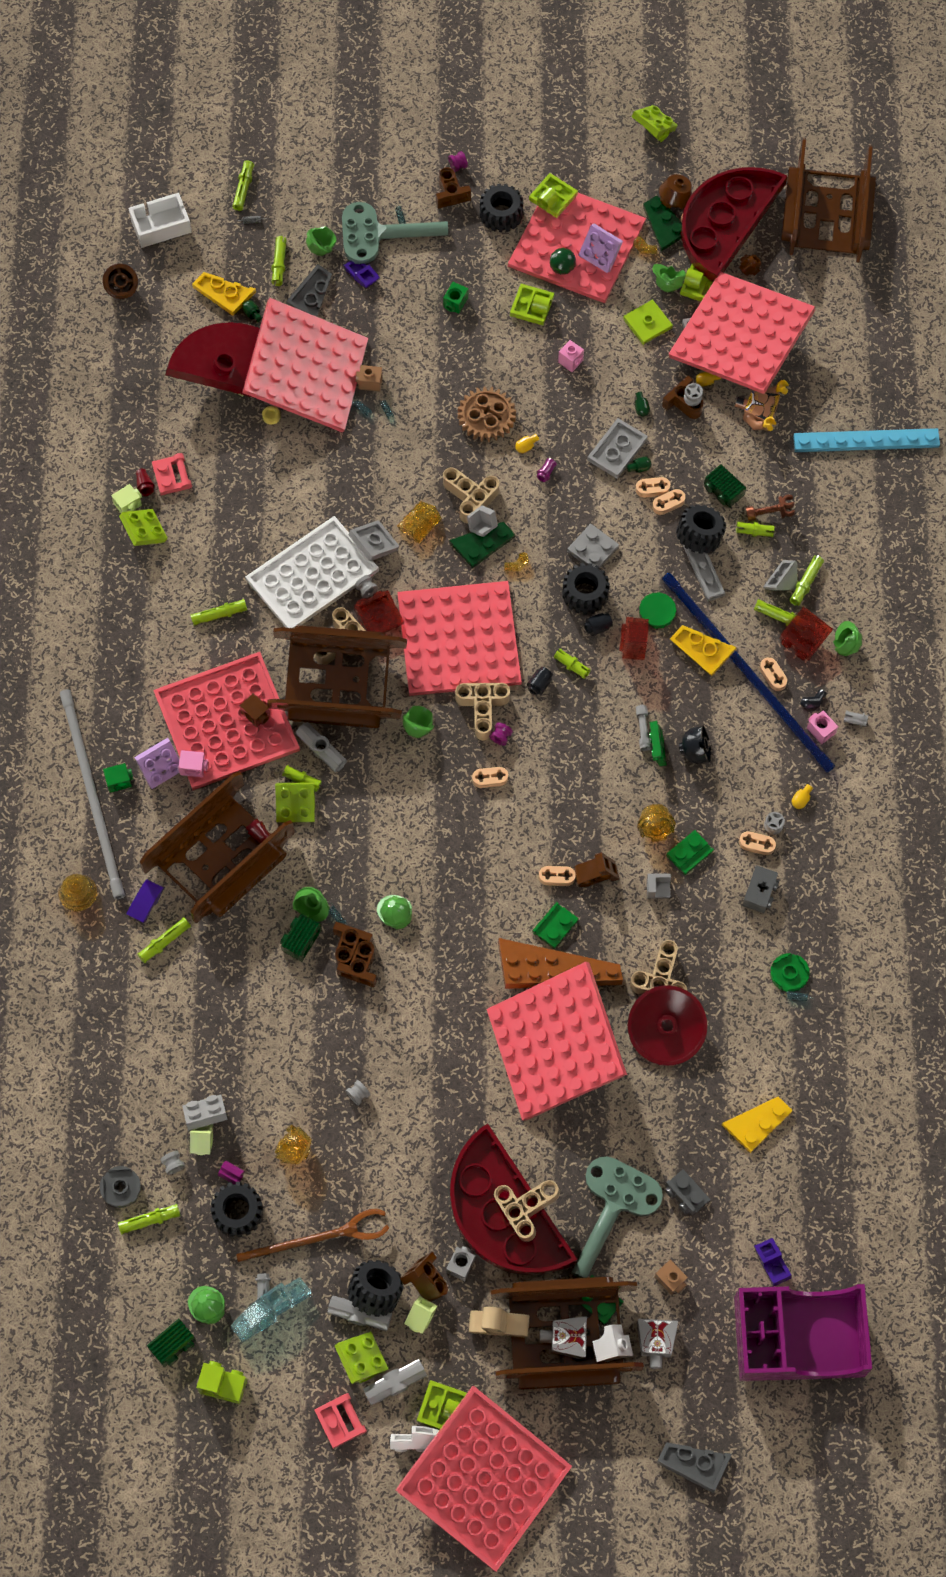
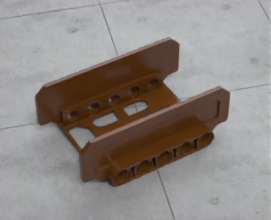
M802 138L798 167H789L781 241L790 242L789 255H793L794 247L856 254V262L860 263L862 251L869 250L871 242L876 176H870L873 147L868 145L864 170H861L860 176L805 170L806 138ZM808 174L854 179V186L848 190L813 186L808 181ZM815 191L818 194L817 207L805 205L807 192ZM828 194L832 195L831 199L827 198ZM843 195L852 197V211L840 209V201ZM804 213L816 214L814 228L808 229L804 226ZM839 217L851 218L850 230L844 233L838 229ZM820 221L834 222L832 241L819 240Z
M313 626L274 628V638L290 640L285 699L267 700L269 709L288 712V721L380 728L381 719H401L402 710L385 708L390 649H406L407 639L387 636L383 632ZM317 652L336 653L335 665L317 664L314 661V655ZM343 654L360 655L364 659V664L361 667L342 666ZM376 656L386 657L383 707L372 706L366 699L369 662ZM300 668L326 670L325 684L299 682ZM355 676L360 679L357 683L353 681ZM314 689L333 690L332 703L314 701L310 694ZM340 691L357 692L361 695V701L358 704L339 703Z
M240 772L234 773L146 851L140 860L141 869L145 874L152 868L159 866L196 902L190 911L195 923H198L203 917L210 915L212 912L218 918L223 916L284 860L287 853L282 848L295 833L293 822L289 820L279 826L262 843H259L250 836L235 851H232L224 843L242 825L246 828L255 820L233 798L244 786L243 776ZM224 824L227 827L226 833L215 843H212L205 835L216 825ZM200 841L207 850L196 860L189 861L186 858L187 851ZM243 850H251L252 852L237 866L232 862ZM174 863H184L210 888L199 901L167 871ZM208 865L209 868L205 871L202 869V866ZM226 866L230 872L216 885H213L212 879Z
M613 1277L512 1283V1288L491 1290V1299H509L510 1313L529 1315V1328L553 1327V1321H541L537 1317V1311L542 1307L560 1306L562 1320L569 1319L568 1306L589 1305L593 1312L591 1317L587 1318L586 1329L590 1330V1335L586 1336V1347L594 1349L592 1341L600 1339L598 1305L600 1303H616L617 1325H621L618 1293L636 1291L637 1282H614ZM589 1297V1299L593 1298V1300L590 1302L583 1301L582 1298ZM511 1337L513 1369L495 1372L496 1379H518V1389L526 1390L620 1384V1373L642 1371L644 1365L640 1362L623 1363V1358L609 1362H597L596 1355L590 1361L572 1362V1357L563 1355L564 1362L544 1363L540 1360V1353L544 1349H552V1343L525 1344V1337Z

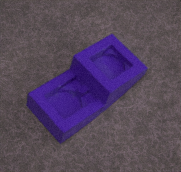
M351 260L344 265V269L364 288L369 287L380 279L371 266H366L365 263L355 264Z
M146 879L129 907L127 915L145 923L153 906L157 904L164 887Z
M773 1238L754 1246L773 1287L792 1279V1275L783 1261L782 1254Z

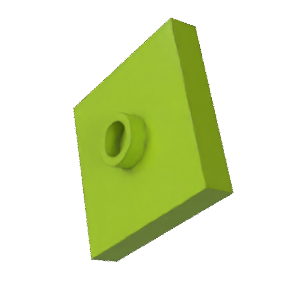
M653 299L623 316V320L643 345L673 327L672 323Z

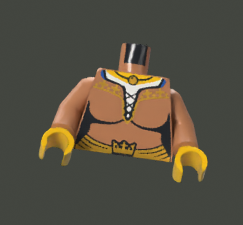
M781 380L776 386L769 387L765 394L752 390L749 399L738 396L735 407L744 409L743 420L753 430L772 431L774 429L772 425L777 424L774 415L779 404V393L787 394L788 389L786 387L789 384L785 380Z

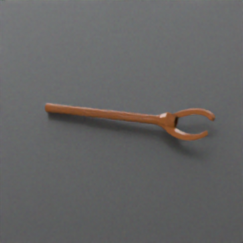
M369 1209L357 1214L340 1228L236 1254L237 1260L240 1262L339 1236L354 1237L362 1240L376 1239L388 1231V1225L375 1233L358 1232L356 1224L369 1215L379 1214L385 1216L386 1212L380 1209Z

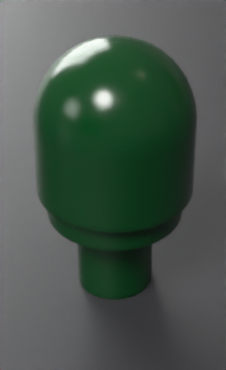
M246 301L242 307L244 313L249 318L260 322L262 316L260 315L259 307L253 301Z
M641 391L635 393L637 400H635L634 404L636 413L641 417L647 416L650 412L649 402L647 398L643 397Z
M640 457L633 460V464L627 465L626 468L628 472L635 471L636 473L648 471L651 468L652 462L648 457Z

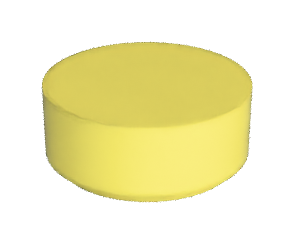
M275 406L266 407L262 412L264 422L271 425L279 422L281 418L280 410Z

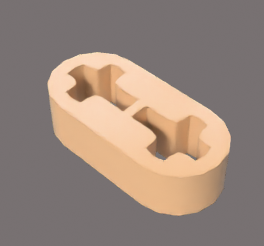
M664 477L641 479L636 484V494L644 498L661 496L670 491V481ZM659 484H663V486H665V488H664V489H661V487L659 486ZM641 486H645V488H647V490H646V491H643V489L641 488Z
M675 489L655 498L652 506L653 511L658 515H663L683 506L685 493L680 489ZM674 496H676L677 498L680 497V501L674 499ZM658 503L664 505V508H661L660 506L657 507Z
M764 658L760 664L761 674L773 690L782 691L787 684L786 675L773 658ZM766 664L768 666L772 665L771 671L769 668L765 669ZM775 677L778 681L782 680L781 685L779 683L775 684Z
M503 767L477 769L472 775V782L478 788L503 786L508 781V771ZM497 773H501L503 776L502 780H498V777H496ZM478 775H482L484 778L483 782H479V779H477Z
M746 831L741 834L739 839V845L742 849L762 855H771L776 847V842L772 837ZM747 837L751 838L749 845L745 844ZM766 842H768L770 846L768 850L764 849V845Z
M544 866L539 871V881L543 885L570 886L574 883L576 877L575 871L571 867ZM546 872H549V874L551 875L548 880L545 878V876H542L545 875ZM566 872L569 873V876H572L569 877V880H565V877H562Z

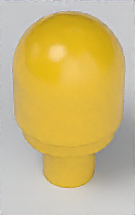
M701 372L696 376V383L701 387L714 384V381L721 379V377L708 372Z
M534 434L531 437L524 436L519 439L515 444L516 451L521 454L528 452L534 447V443L539 440L537 434Z
M807 784L803 790L800 789L795 793L791 801L794 808L802 809L806 806L811 797L809 794L813 790L812 786Z

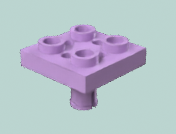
M592 224L578 256L608 273L611 271L623 241L598 225Z
M168 738L134 757L151 789L180 773L178 769L179 758Z

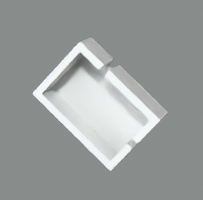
M179 193L147 202L149 216H146L144 203L129 208L131 222L141 248L192 233L190 220Z

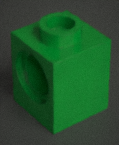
M452 282L443 297V307L449 312L459 314L468 299L469 288Z
M125 763L103 769L109 793L132 787L130 780H134L131 768L127 769Z

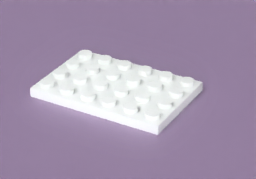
M335 516L245 576L246 581L286 628L301 626L353 590L355 583L365 575L371 577L379 572V567L373 560L369 561L348 535L349 532Z

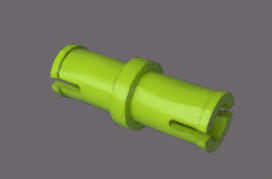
M737 522L736 525L741 527L736 528L737 534H750L752 537L757 535L773 537L774 535L773 532H770L774 531L773 525H760L758 522L753 524Z
M561 648L554 655V659L564 664L569 671H574L583 679L589 675L591 669L580 663L575 656H570Z
M289 765L285 767V772L282 774L283 777L297 783H314L315 792L319 790V785L322 783L321 780L307 775V772H300Z

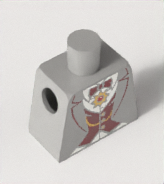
M587 1317L553 1321V1330H540V1343H552V1353L585 1360Z
M638 1319L637 1330L641 1356H650V1368L662 1369L663 1357H671L678 1321Z

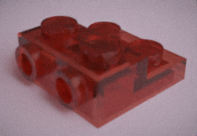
M388 590L384 592L378 591L372 595L373 597L360 599L354 605V611L366 631L386 633L404 624V620Z
M803 607L782 632L779 639L782 640L780 643L785 648L794 649L796 651L795 655L803 661L807 659L809 661L832 633L833 628Z

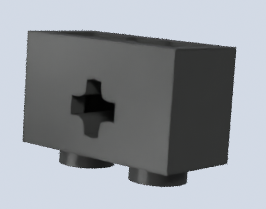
M756 865L742 906L761 913H765L766 908L770 909L774 899L770 895L772 890H777L780 881L776 879L778 873Z

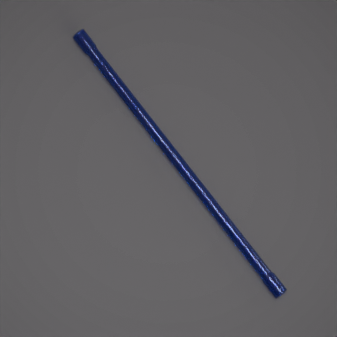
M671 572L665 574L662 578L664 583L678 596L713 638L731 645L681 587V584ZM735 651L730 656V659L805 745L825 772L828 773L833 770L835 764L820 750L739 653Z

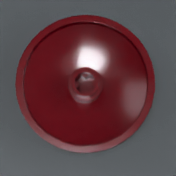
M672 985L657 986L639 996L630 1010L627 1024L629 1038L636 1051L648 1061L666 1066L677 1065L692 1058L702 1047L707 1035L708 1026L705 1010L699 1000L689 991Z

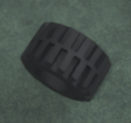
M501 183L495 187L492 185L490 189L484 190V194L482 193L480 199V218L485 227L488 229L491 227V231L499 230L502 233L503 230L509 232L510 228L515 229L516 225L521 223L524 201L520 191L515 190L513 186L508 187V184L503 186ZM504 205L509 207V209L501 211L494 207Z
M691 505L682 513L676 529L677 539H680L681 545H685L686 549H691L694 553L696 551L699 554H703V552L707 554L710 551H715L719 547L726 531L724 517L720 516L721 513L719 511H715L714 508H709L707 505Z
M580 563L579 567L577 565L573 566V570L569 569L567 575L564 576L562 597L566 605L569 604V609H576L575 613L579 614L582 611L583 615H587V612L590 611L593 614L595 609L601 610L602 605L605 606L608 600L609 578L608 575L605 576L604 570H599L600 567L597 565L593 567L591 563H588V565ZM587 583L596 590L590 594H583L576 587Z
M232 1182L227 1183V1187H220V1192L214 1194L215 1198L214 1200L212 1199V1208H210L212 1218L217 1228L225 1235L226 1233L230 1237L237 1235L238 1238L243 1237L242 1234H247L248 1236L251 1234V1230L255 1231L258 1228V1223L261 1224V1217L264 1212L261 1198L253 1187H249V1184L244 1183L242 1185L241 1182H236L235 1185H232ZM234 1200H243L249 1205L248 1213L238 1220L228 1218L225 1214L227 1205Z
M368 1260L367 1263L362 1262L360 1266L356 1267L348 1286L347 1294L349 1295V1301H352V1305L358 1307V1311L361 1313L365 1312L367 1313L366 1315L371 1316L372 1314L375 1317H379L380 1314L386 1316L396 1308L404 1286L400 1280L401 1274L396 1272L395 1267H390L386 1262L381 1263L380 1260H376V1262H373V1260Z

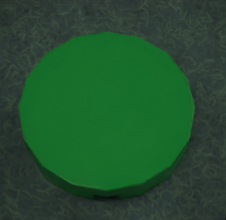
M660 592L645 596L639 606V616L643 623L656 629L670 625L676 615V605L673 599Z
M792 953L778 956L770 968V977L773 984L785 992L801 990L809 979L810 969L807 962L801 956Z

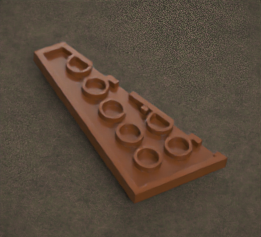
M502 938L498 939L505 989L532 988L584 962L590 963L597 986L622 985L623 977L620 964Z

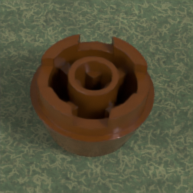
M679 174L669 176L659 187L661 203L670 209L671 207H680L679 210L684 209L692 195L690 180Z
M118 263L111 265L103 275V287L113 298L126 299L137 290V274L126 264Z

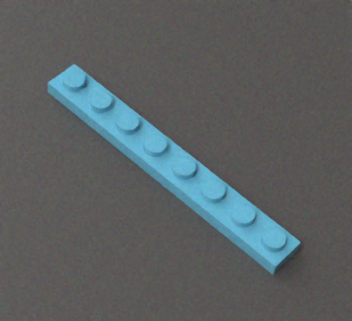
M938 428L794 433L793 435L795 452L939 448L940 446Z

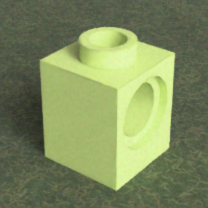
M130 484L111 495L113 504L120 513L134 511L142 506L140 492L137 488L133 489Z
M213 1124L191 1130L190 1153L210 1155L213 1145Z
M419 1296L414 1302L404 1324L409 1326L412 1331L423 1334L428 1328L438 1306Z

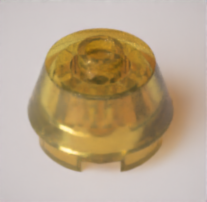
M652 804L642 810L637 829L642 838L645 836L651 838L652 842H660L666 840L671 832L674 833L676 822L666 806Z
M72 874L61 883L58 897L65 908L72 911H84L94 903L97 897V887L90 877L82 874Z
M290 1124L286 1128L288 1134H285L283 1139L280 1138L275 1158L279 1159L281 1163L299 1165L304 1158L308 1157L311 1151L312 1139L300 1126L296 1127Z

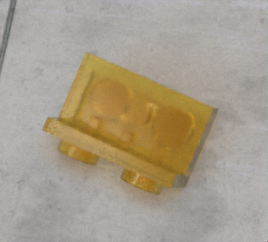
M420 501L397 527L401 532L412 535L416 543H420L442 518L435 506Z

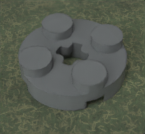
M116 1166L108 1170L105 1176L102 1177L99 1187L100 1193L108 1205L124 1208L137 1201L141 1192V1182L137 1174L130 1168ZM119 1182H122L123 1185H126V1188L123 1189L122 1192H119L118 1189H115V1186H118Z

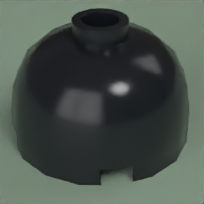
M705 726L690 728L684 733L682 743H679L680 753L684 754L691 763L706 764L711 762V747L708 748V741L710 739Z

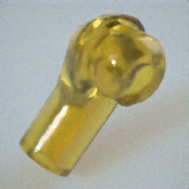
M641 236L635 238L634 246L641 254H657V245H648Z
M522 552L515 562H504V571L523 570L529 563L528 554Z

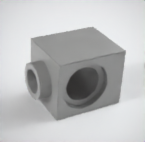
M456 1247L446 1268V1273L465 1281L475 1261L473 1251L466 1247ZM459 1258H464L468 1263L466 1266L460 1267L456 1264V1261Z

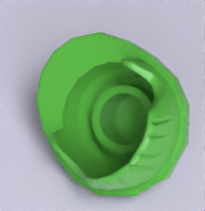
M324 226L311 228L307 231L306 244L311 253L323 256L332 252L337 239L331 229Z
M661 264L653 265L652 270L656 275V284L661 290L673 292L683 286L686 275L684 270L677 272L673 266L668 268Z
M851 621L841 623L835 633V640L833 641L835 651L842 656L857 653L862 646V634Z
M412 706L403 715V727L407 734L415 738H421L432 731L434 728L432 712L422 706Z
M303 887L297 891L293 901L294 910L316 922L327 918L329 905L321 891L313 887Z
M386 896L377 905L376 910L381 921L394 929L405 928L412 919V906L407 899L401 896Z
M201 1286L190 1294L188 1307L197 1321L214 1324L220 1321L224 1315L225 1299L218 1290L209 1286Z

